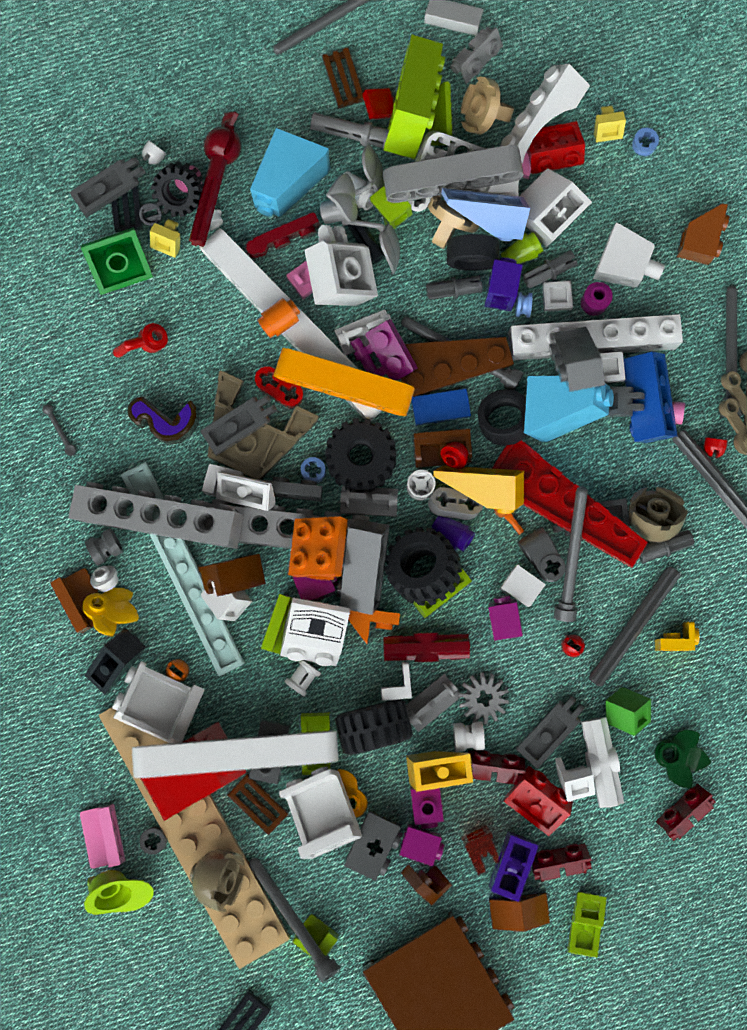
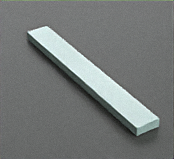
M147 462L121 474L130 494L138 495V490L155 493V498L164 500V496ZM159 507L153 511L152 517L154 521L160 515ZM150 534L218 676H222L244 665L245 662L225 621L217 619L201 597V593L205 590L202 575L199 573L198 566L186 541Z

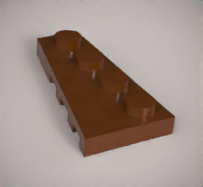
M506 337L405 344L418 369L401 378V381L415 388L413 397L512 366L514 362Z

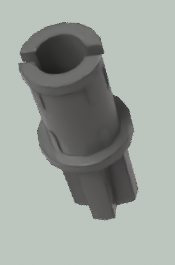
M569 250L550 261L546 259L542 265L524 273L523 281L527 288H532L549 279L555 280L557 275L577 267V260L572 261L576 257Z
M480 275L460 279L451 277V280L428 283L426 285L427 297L430 300L446 297L458 299V296L482 293V281H479L481 277Z
M685 530L668 541L649 543L639 559L644 564L662 556L670 557L673 552L693 546V535L689 530Z

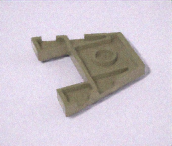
M221 370L218 375V388L212 423L234 410L232 407L244 384L243 380ZM296 406L284 431L266 424L217 456L209 446L208 458L233 470L243 472L244 475L250 478L262 480L318 422L319 416Z

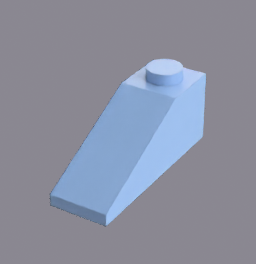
M442 188L441 194L447 205L502 241L523 239L530 212V207L523 197Z

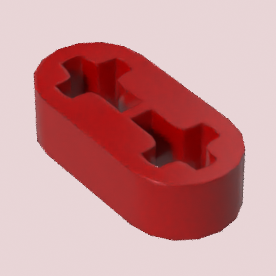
M264 366L256 372L255 383L261 392L287 408H295L302 403L304 393L301 386L274 377L275 368ZM273 374L272 379L278 384L277 387L269 383L263 386L261 377ZM282 387L288 391H291L293 388L296 389L295 393L298 398L296 400L291 398L289 401H286V394L281 391Z

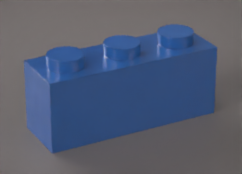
M652 351L623 359L626 387H633L634 392L645 393V399L633 400V404H644V411H633V416L631 417L630 432L634 437V442L650 443L678 437L665 354Z

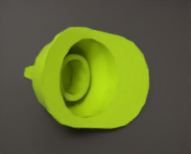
M107 870L88 878L89 894L84 901V909L94 915L134 911L144 907L151 901L153 887L150 883L143 880H128L118 870Z

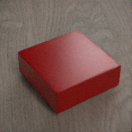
M366 89L362 96L369 119L391 118L394 102L390 89Z

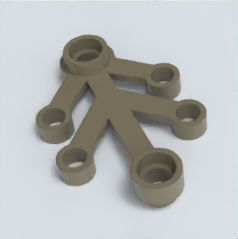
M747 352L743 353L740 357V366L746 373ZM731 371L721 377V384L730 392L733 398L721 401L719 411L727 418L737 433L734 437L735 449L739 453L747 455V388L745 395L739 386L741 384L740 375L735 371ZM739 407L744 414V423L737 414Z

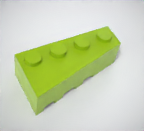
M411 35L403 61L399 86L393 105L394 108L388 126L389 132L383 148L384 151L412 159L416 158L426 128H432L435 118V112L431 110H435L439 93L434 91L438 92L442 75L438 74V72H442L446 58L441 55L443 43Z

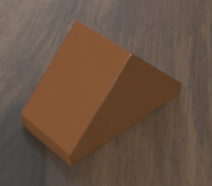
M547 893L521 895L519 902L507 897L489 899L492 929L525 932L550 923Z

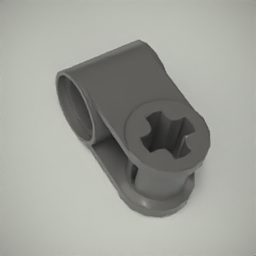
M543 527L538 528L518 541L520 549L544 581L555 582L564 575L566 570L565 562ZM547 562L551 565H558L557 575H554L552 572L549 574L545 572V569L548 567Z

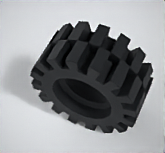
M182 162L170 163L154 177L153 181L155 182L151 185V190H155V192L151 195L153 199L158 198L159 201L155 203L158 207L161 205L165 207L162 210L165 214L171 211V216L176 217L179 214L180 217H183L198 207L204 185H201V182L204 179L202 175L197 177L196 173L198 170L196 168L193 170L189 169L191 164L185 163L182 166ZM172 180H180L186 185L188 189L186 198L178 199L172 195L169 190V184Z

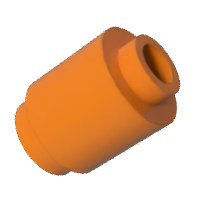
M282 298L262 312V317L257 319V321L269 338H272L274 335L278 337L299 322L297 315L300 314V311L291 299L286 302Z

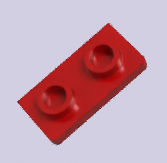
M577 121L540 129L527 150L530 158L531 174L544 172L547 168L557 170L584 164L585 141Z
M530 766L526 768V773L523 774L520 781L505 795L503 801L547 836H550L571 815L573 800L567 802L562 788L556 787L542 772L534 770Z

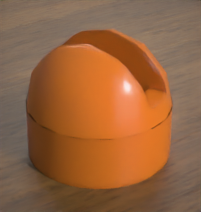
M174 659L166 666L167 677L178 682L184 681L189 675V666L184 660ZM172 665L183 672L181 677L170 669Z

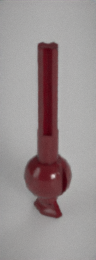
M235 111L225 113L221 127H216L209 131L204 139V152L207 158L210 159L189 238L193 246H205L226 165L234 163L242 151L239 135L234 132V123H236L239 116Z

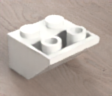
M548 168L519 196L523 197L530 207L526 227L535 233L538 240L545 247L549 246L592 203L572 181Z

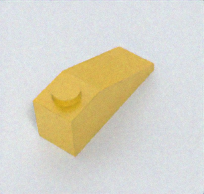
M446 465L433 471L435 478L484 507L497 509L498 513H514V510L524 504V471L476 467L456 469Z

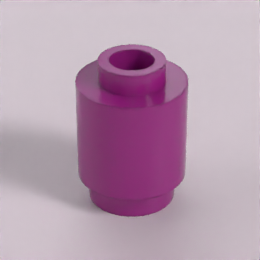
M602 282L590 284L581 297L580 303L583 311L591 316L603 314L612 301L613 294L610 287Z

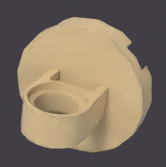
M479 76L476 78L478 80L476 85L470 84L466 90L461 105V113L465 114L466 121L462 122L463 128L467 132L481 135L489 130L495 119L510 122L515 108L500 102L499 85L494 79Z
M441 195L433 196L428 204V209L435 217L441 220V223L432 239V243L445 249L447 241L452 238L456 229L472 233L478 230L479 226L447 205L446 201L441 199Z

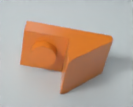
M350 610L348 620L368 645L370 622L376 623L375 628L392 630L393 625H399L400 613L375 611L373 615Z

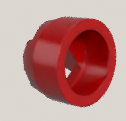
M705 437V453L711 457L715 450V457H721L727 449L728 440Z
M571 634L562 640L561 648L565 655L577 657L583 653L585 643L579 635ZM569 640L573 641L581 647L580 650L577 651L568 645L567 642Z

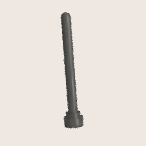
M348 0L275 44L273 47L274 53L277 55L284 53L370 0Z
M729 286L726 289V373L731 371L737 372V288L735 286ZM727 389L726 398H723V400L733 398ZM740 407L739 411L737 412L739 417L743 416Z
M404 317L401 320L403 327L431 342L452 341L410 317ZM503 368L490 372L491 375L501 379L500 383L504 384V388L514 391L524 375L523 372L516 368L513 370Z
M580 486L576 490L562 600L558 601L554 609L553 617L563 622H574L577 618L578 609L575 607L576 603L573 601L588 494V490L584 486Z
M252 858L249 862L250 868L315 962V974L320 982L324 983L341 969L334 958L330 959L328 955L325 956L260 860Z

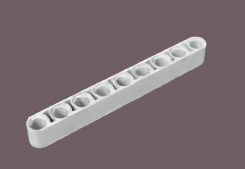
M221 228L217 229L206 240L204 247L199 246L204 255L261 313L282 298L286 302L290 300ZM297 306L300 314L297 315L299 322L282 333L296 350L358 369ZM346 400L364 419L367 418L372 421L381 412V410Z

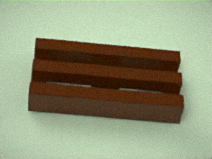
M348 47L344 48L342 52L337 50L332 52V55H322L338 109L363 102V92ZM341 59L346 61L356 97H352ZM331 62L336 63L346 100L342 101L330 64Z
M249 774L227 795L268 835L289 814L260 784L253 779H249ZM248 783L280 815L276 817L244 785ZM239 791L273 822L270 826L237 795Z

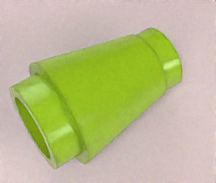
M534 232L528 235L525 233L522 240H516L500 255L502 258L514 259L517 261V264L538 258V254L543 252V248Z

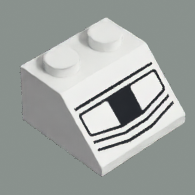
M293 598L284 626L280 656L287 657L293 661L305 660L316 662L321 666H336L343 647L350 608Z

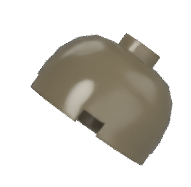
M647 487L641 488L634 493L630 500L628 513L631 528L643 539L650 542L670 540L680 532L686 520L688 512L683 506L684 500L675 492L663 487H656L655 491H647Z
M218 849L206 853L198 863L193 865L190 872L192 889L196 899L202 905L220 912L227 911L224 908L226 904L233 905L240 892L244 874L239 873V864L244 866L242 855Z

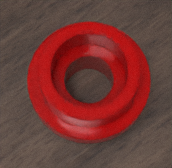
M451 442L441 450V457L444 463L451 468L461 469L468 462V450L461 443Z

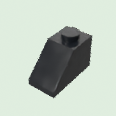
M124 628L103 646L84 676L102 693L106 694L133 666L146 646L128 629Z

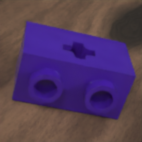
M511 258L494 260L484 307L512 311L517 298L522 264H517V261Z
M507 831L488 884L491 892L519 902L539 846L534 840Z

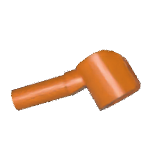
M494 509L495 514L498 517H504L519 535L524 532V529L512 513L501 514L497 512V509Z

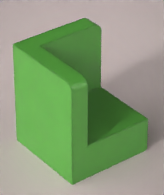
M621 687L606 699L607 723L635 736L651 722V699Z

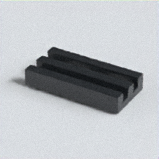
M139 185L132 189L136 224H131L128 192L122 195L125 225H121L118 198L111 202L116 233L133 227L135 230H143V222L139 217L141 209Z
M249 989L218 1030H227L249 1000L253 1004L233 1030H241L255 1010L260 1008L262 1010L248 1028V1030H256L272 1007L268 1003L265 1004L263 999L255 996L254 992Z

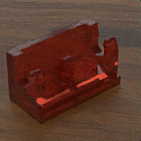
M487 825L461 837L478 875L486 872L484 862L481 861V855L486 857L487 852H489L495 863H498L499 860L498 853L491 840L494 837Z

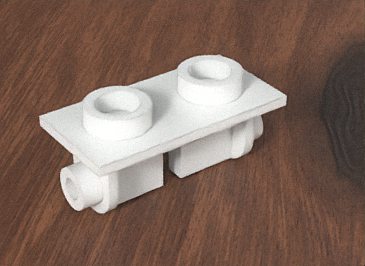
M385 309L334 330L345 356L355 352L350 342L359 337L364 346L370 344L365 333L391 319Z

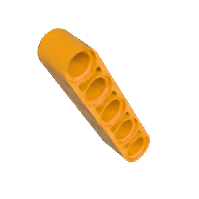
M282 348L273 375L277 379L399 416H407L415 388L408 384L288 348Z

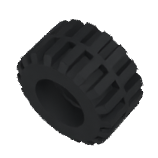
M416 527L415 532H412L410 529L404 531L405 536L401 538L398 535L395 538L396 544H390L387 549L390 552V555H386L385 559L387 566H384L385 573L388 575L387 579L397 592L412 604L415 601L418 605L424 606L425 601H427L430 605H434L438 598L441 601L447 598L445 594L448 591L452 594L455 591L453 584H459L461 579L458 575L459 572H462L459 555L449 540L441 532L438 531L436 533L433 528L428 527L426 532L422 527ZM424 556L436 557L435 566L430 573L419 578L410 577L411 568L418 559Z
M400 699L341 713L335 718L342 751L349 755L395 745L413 736L405 701Z

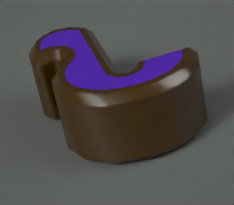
M145 397L133 399L127 409L129 418L139 428L143 429L148 422L151 433L160 442L169 445L182 443L193 434L199 423V411L192 400L185 405L173 421Z

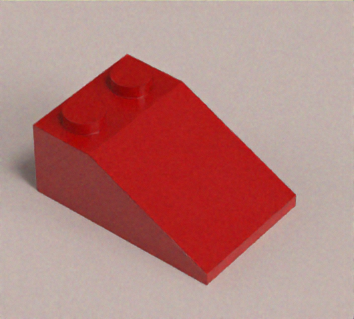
M219 722L184 742L228 738ZM244 769L140 779L165 821L247 772Z

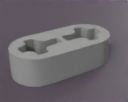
M438 488L428 500L430 511L442 517L472 520L483 508V505L452 488ZM439 497H442L443 502L447 503L444 507L441 506L440 501H437ZM466 501H469L470 506L474 507L472 510H468V506L464 505Z

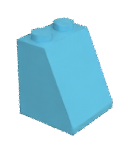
M276 128L250 188L257 211L268 217H272V215L281 217L328 174L330 170L329 148Z
M528 376L524 433L540 442H549L609 415V407L613 405V391L605 383L603 386L569 392L566 382H561L559 376Z

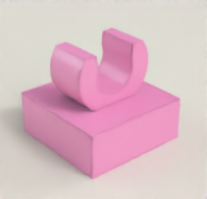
M305 261L286 275L288 281L303 300L313 293L307 261Z

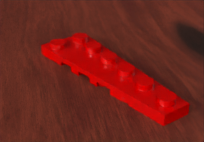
M521 440L516 444L506 445L492 469L524 471L523 505L571 533L575 495L579 486L566 478L556 467L550 465L524 441ZM587 495L581 539L633 569L648 542L620 519L613 516L599 502H596Z

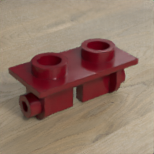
M468 750L467 752L470 754L473 779L491 781L492 772H497L496 782L516 785L523 777V774L526 773L525 759L516 754L506 753L500 755L490 753L487 750Z
M697 783L693 788L687 790L683 797L671 808L665 810L662 816L655 822L666 831V834L673 841L677 838L681 839L694 826L689 818L693 816L699 822L714 809L713 805L716 801L712 798V794Z
M569 844L563 848L544 849L537 852L532 863L534 880L540 879L541 882L561 878L559 868L565 869L566 876L587 873L588 869H592L590 862L592 858L586 844Z

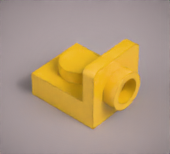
M695 622L683 623V639H681L680 633H663V639H655V651H694L695 645L699 644V629L695 628Z

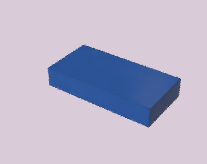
M467 389L415 396L411 400L415 426L471 417Z

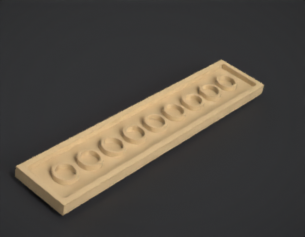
M111 707L98 716L133 777L132 747L170 743L114 719L116 710ZM133 778L191 883V869L206 853L221 849L242 855L244 866L239 864V873L244 874L240 892L233 905L226 904L224 908L227 911L225 912L204 906L238 968H243L290 940V935L258 878L250 868L247 858L211 794L164 821L140 778Z

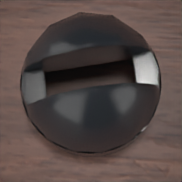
M149 202L141 207L139 217L144 224L153 226L154 223L157 224L161 220L162 210L155 203ZM157 209L158 214L145 217V212Z

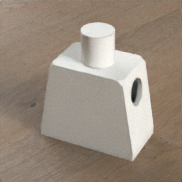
M615 223L593 279L638 287L644 275L659 280L665 264L650 259L655 247L652 242L621 224Z

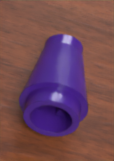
M438 516L431 527L436 533L438 531L441 532L455 550L459 549L463 552L475 536V532L470 530L471 526L448 517Z

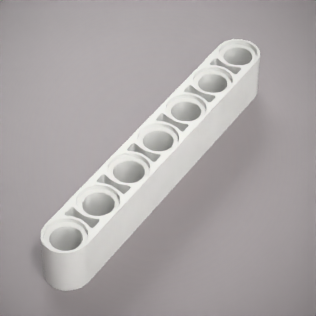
M337 731L132 747L133 778L339 761Z

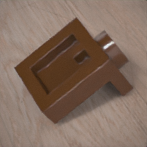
M408 865L400 872L412 888L431 905L452 886L451 882L437 866H433L425 873L422 869L417 872Z

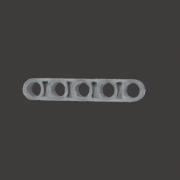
M506 145L396 165L383 171L386 199L391 203L442 195V188L466 191L515 182L524 176L520 150L516 145Z

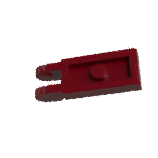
M313 212L265 232L253 238V240L250 239L246 244L247 254L256 260L259 257L266 256L268 250L274 246L278 250L291 244L290 240L300 236L303 239L315 234V229L319 228L316 214Z

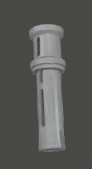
M314 112L310 124V130L360 141V144L364 147L371 145L384 148L389 132L388 129L373 126L372 122H365L363 125Z

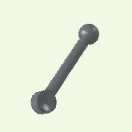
M45 404L42 411L49 416L63 441L65 453L69 456H74L77 452L76 447L70 444L53 414V406Z

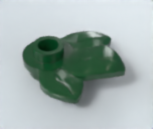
M692 730L679 731L672 740L665 739L660 741L654 750L655 760L660 766L666 768L669 780L683 788H692L693 776L691 772L702 770L711 764L707 754L702 749L696 747L700 733ZM667 748L673 751V755L669 759L664 757V751Z

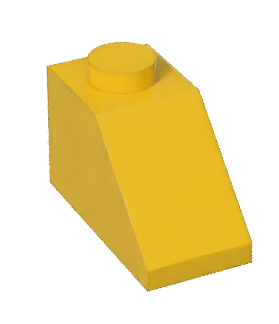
M432 751L406 756L409 784L416 792L473 783L469 753Z

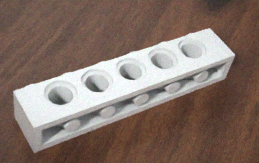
M680 314L511 326L508 333L509 349L513 361L551 358L549 344L554 343L552 333L587 327L599 353L675 350L683 342Z

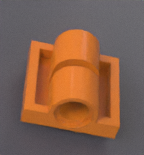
M343 517L296 518L288 575L317 580H334V577H341L348 519Z

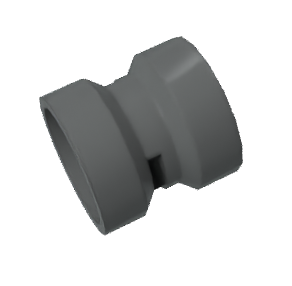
M111 528L103 531L101 537H92L85 541L86 548L97 566L105 563L110 555L116 557L124 553L117 536Z

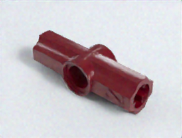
M439 633L413 634V636L383 637L384 661L414 660V662H440V659L470 658L469 634L439 635Z

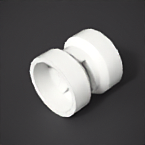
M426 470L414 471L408 478V494L415 500H427L435 489L436 483L433 475Z
M482 721L473 722L471 725L453 723L455 752H463L467 748H473L475 751L485 750Z

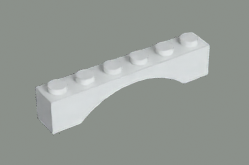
M570 64L550 67L546 71L544 81L540 87L531 95L530 103L524 112L516 118V125L510 134L502 140L501 146H518L521 162L523 163L525 154L540 129L555 116L576 108L590 85ZM519 180L472 189L471 191L518 196Z

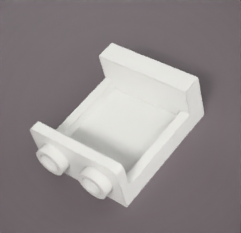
M142 661L136 668L131 666L124 682L128 683L124 694L119 692L112 706L116 710L113 718L168 743H182L205 689L196 685L192 687L184 685L145 667L146 663Z
M323 767L311 773L312 777L304 781L302 778L290 781L286 784V789L279 791L280 797L285 798L288 802L302 842V846L297 847L301 859H313L363 837L339 771L328 770L327 767Z

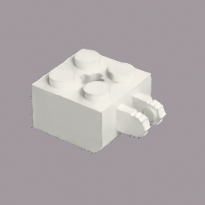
M321 225L317 232L319 243L305 249L315 304L357 306L378 296L369 247L364 244L348 243L346 231L341 226H334L332 229L331 225Z

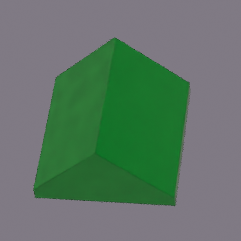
M134 227L80 245L101 295L153 278L141 239Z

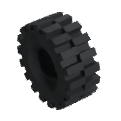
M354 418L353 423L348 424L347 421L341 423L342 428L338 429L336 427L332 431L333 436L328 438L327 448H325L326 463L330 476L335 478V482L339 486L344 485L345 490L349 488L350 492L352 489H356L357 493H363V490L366 489L372 492L375 491V487L378 485L381 488L385 484V480L387 478L390 479L396 465L395 441L391 439L390 432L387 428L383 430L382 424L379 422L372 424L371 419L365 418L364 422H359V418ZM357 445H365L372 452L371 460L365 465H357L350 459V452Z

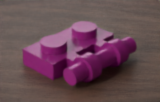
M391 319L365 333L370 343L369 345L364 346L360 337L350 342L355 351L353 353L357 361L360 360L366 372L379 376L387 374L389 379L397 381L418 369ZM375 352L382 365L378 369L370 357V354Z

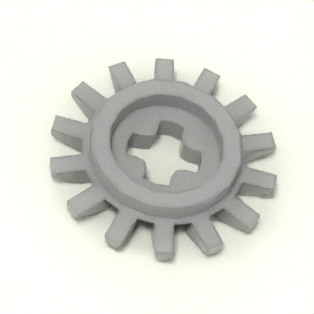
M482 672L478 681L473 675L470 676L472 684L469 686L464 682L462 686L467 689V692L459 693L458 696L465 698L466 701L459 704L460 708L468 707L469 709L464 715L468 717L473 713L475 715L473 722H477L480 717H483V724H488V716H492L494 722L497 721L498 718L495 712L497 710L502 714L506 712L500 707L501 703L509 704V700L502 699V695L508 693V689H499L503 683L501 679L496 684L493 683L494 674H490L489 679L485 680L484 672ZM482 690L492 696V699L488 700V706L485 707L483 703H477L476 699L480 697V691Z

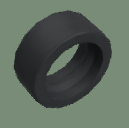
M467 234L452 237L447 241V265L451 268L465 271L487 270L492 268L494 260H500V241L495 237Z
M503 389L494 391L483 399L477 414L480 430L487 440L493 444L506 446L516 444L527 436L524 433L525 396L514 390ZM511 406L520 410L522 418L511 428H494L489 423V415L500 407Z

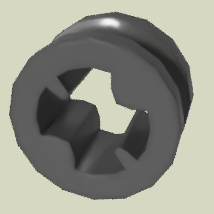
M150 827L141 835L140 846L145 853L153 855L161 852L168 840L161 828ZM150 833H155V837L159 835L161 838L157 848H152L153 844L148 846L146 842L150 838Z

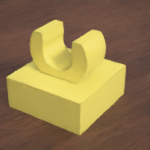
M613 106L601 107L602 114L596 115L595 141L603 142L623 139L626 122L624 111L614 113Z
M170 219L166 221L164 226L154 223L150 230V248L175 258L180 250V233L176 231L178 223Z

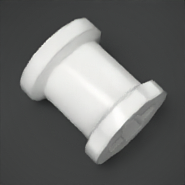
M301 660L299 661V667L291 678H286L284 682L305 697L308 686L315 677H319L322 673L306 661Z

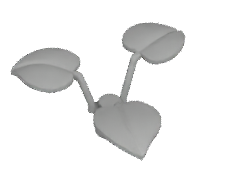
M368 145L364 147L362 153V165L368 179L366 185L355 190L351 177L347 173L341 174L334 181L326 195L331 200L320 204V213L325 224L341 221L343 226L357 225L377 228L380 231L379 240L382 251L390 266L391 274H395L400 259V244L394 228L390 224L384 226L381 223L356 220L358 209L355 196L369 190L372 186L375 192L384 186L383 166L372 146Z

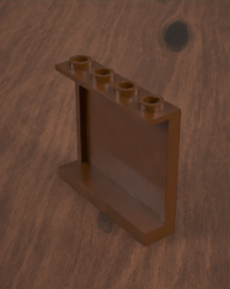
M452 911L448 912L449 916L379 960L374 962L372 959L363 965V974L396 1030H499L515 1020L511 1012L515 1008L514 1004L506 992L501 995L496 984L500 981L492 967L490 966L486 969L483 965L481 958L484 957V954L476 941L470 943L465 933L469 929L461 915L455 917Z

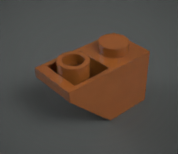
M722 203L688 223L682 232L677 252L678 258L709 265L715 257L718 258L723 247V241H719L721 231L725 232L730 217L726 215L727 204Z

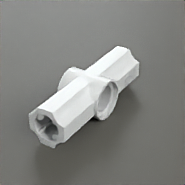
M601 717L581 721L587 752H585L587 767H590L593 774L598 806L600 808L619 806L624 803L618 775L620 764L616 749L612 747L607 718Z

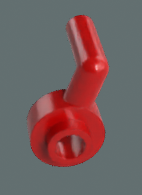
M150 323L139 331L138 337L125 340L115 347L113 355L121 358L131 350L142 348L149 353H156L166 346L168 342L167 332L161 325ZM152 332L157 335L158 341L152 337Z

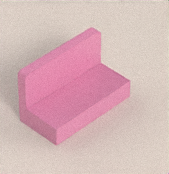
M114 804L80 812L90 867L92 869L107 865L113 867L121 865L126 861Z

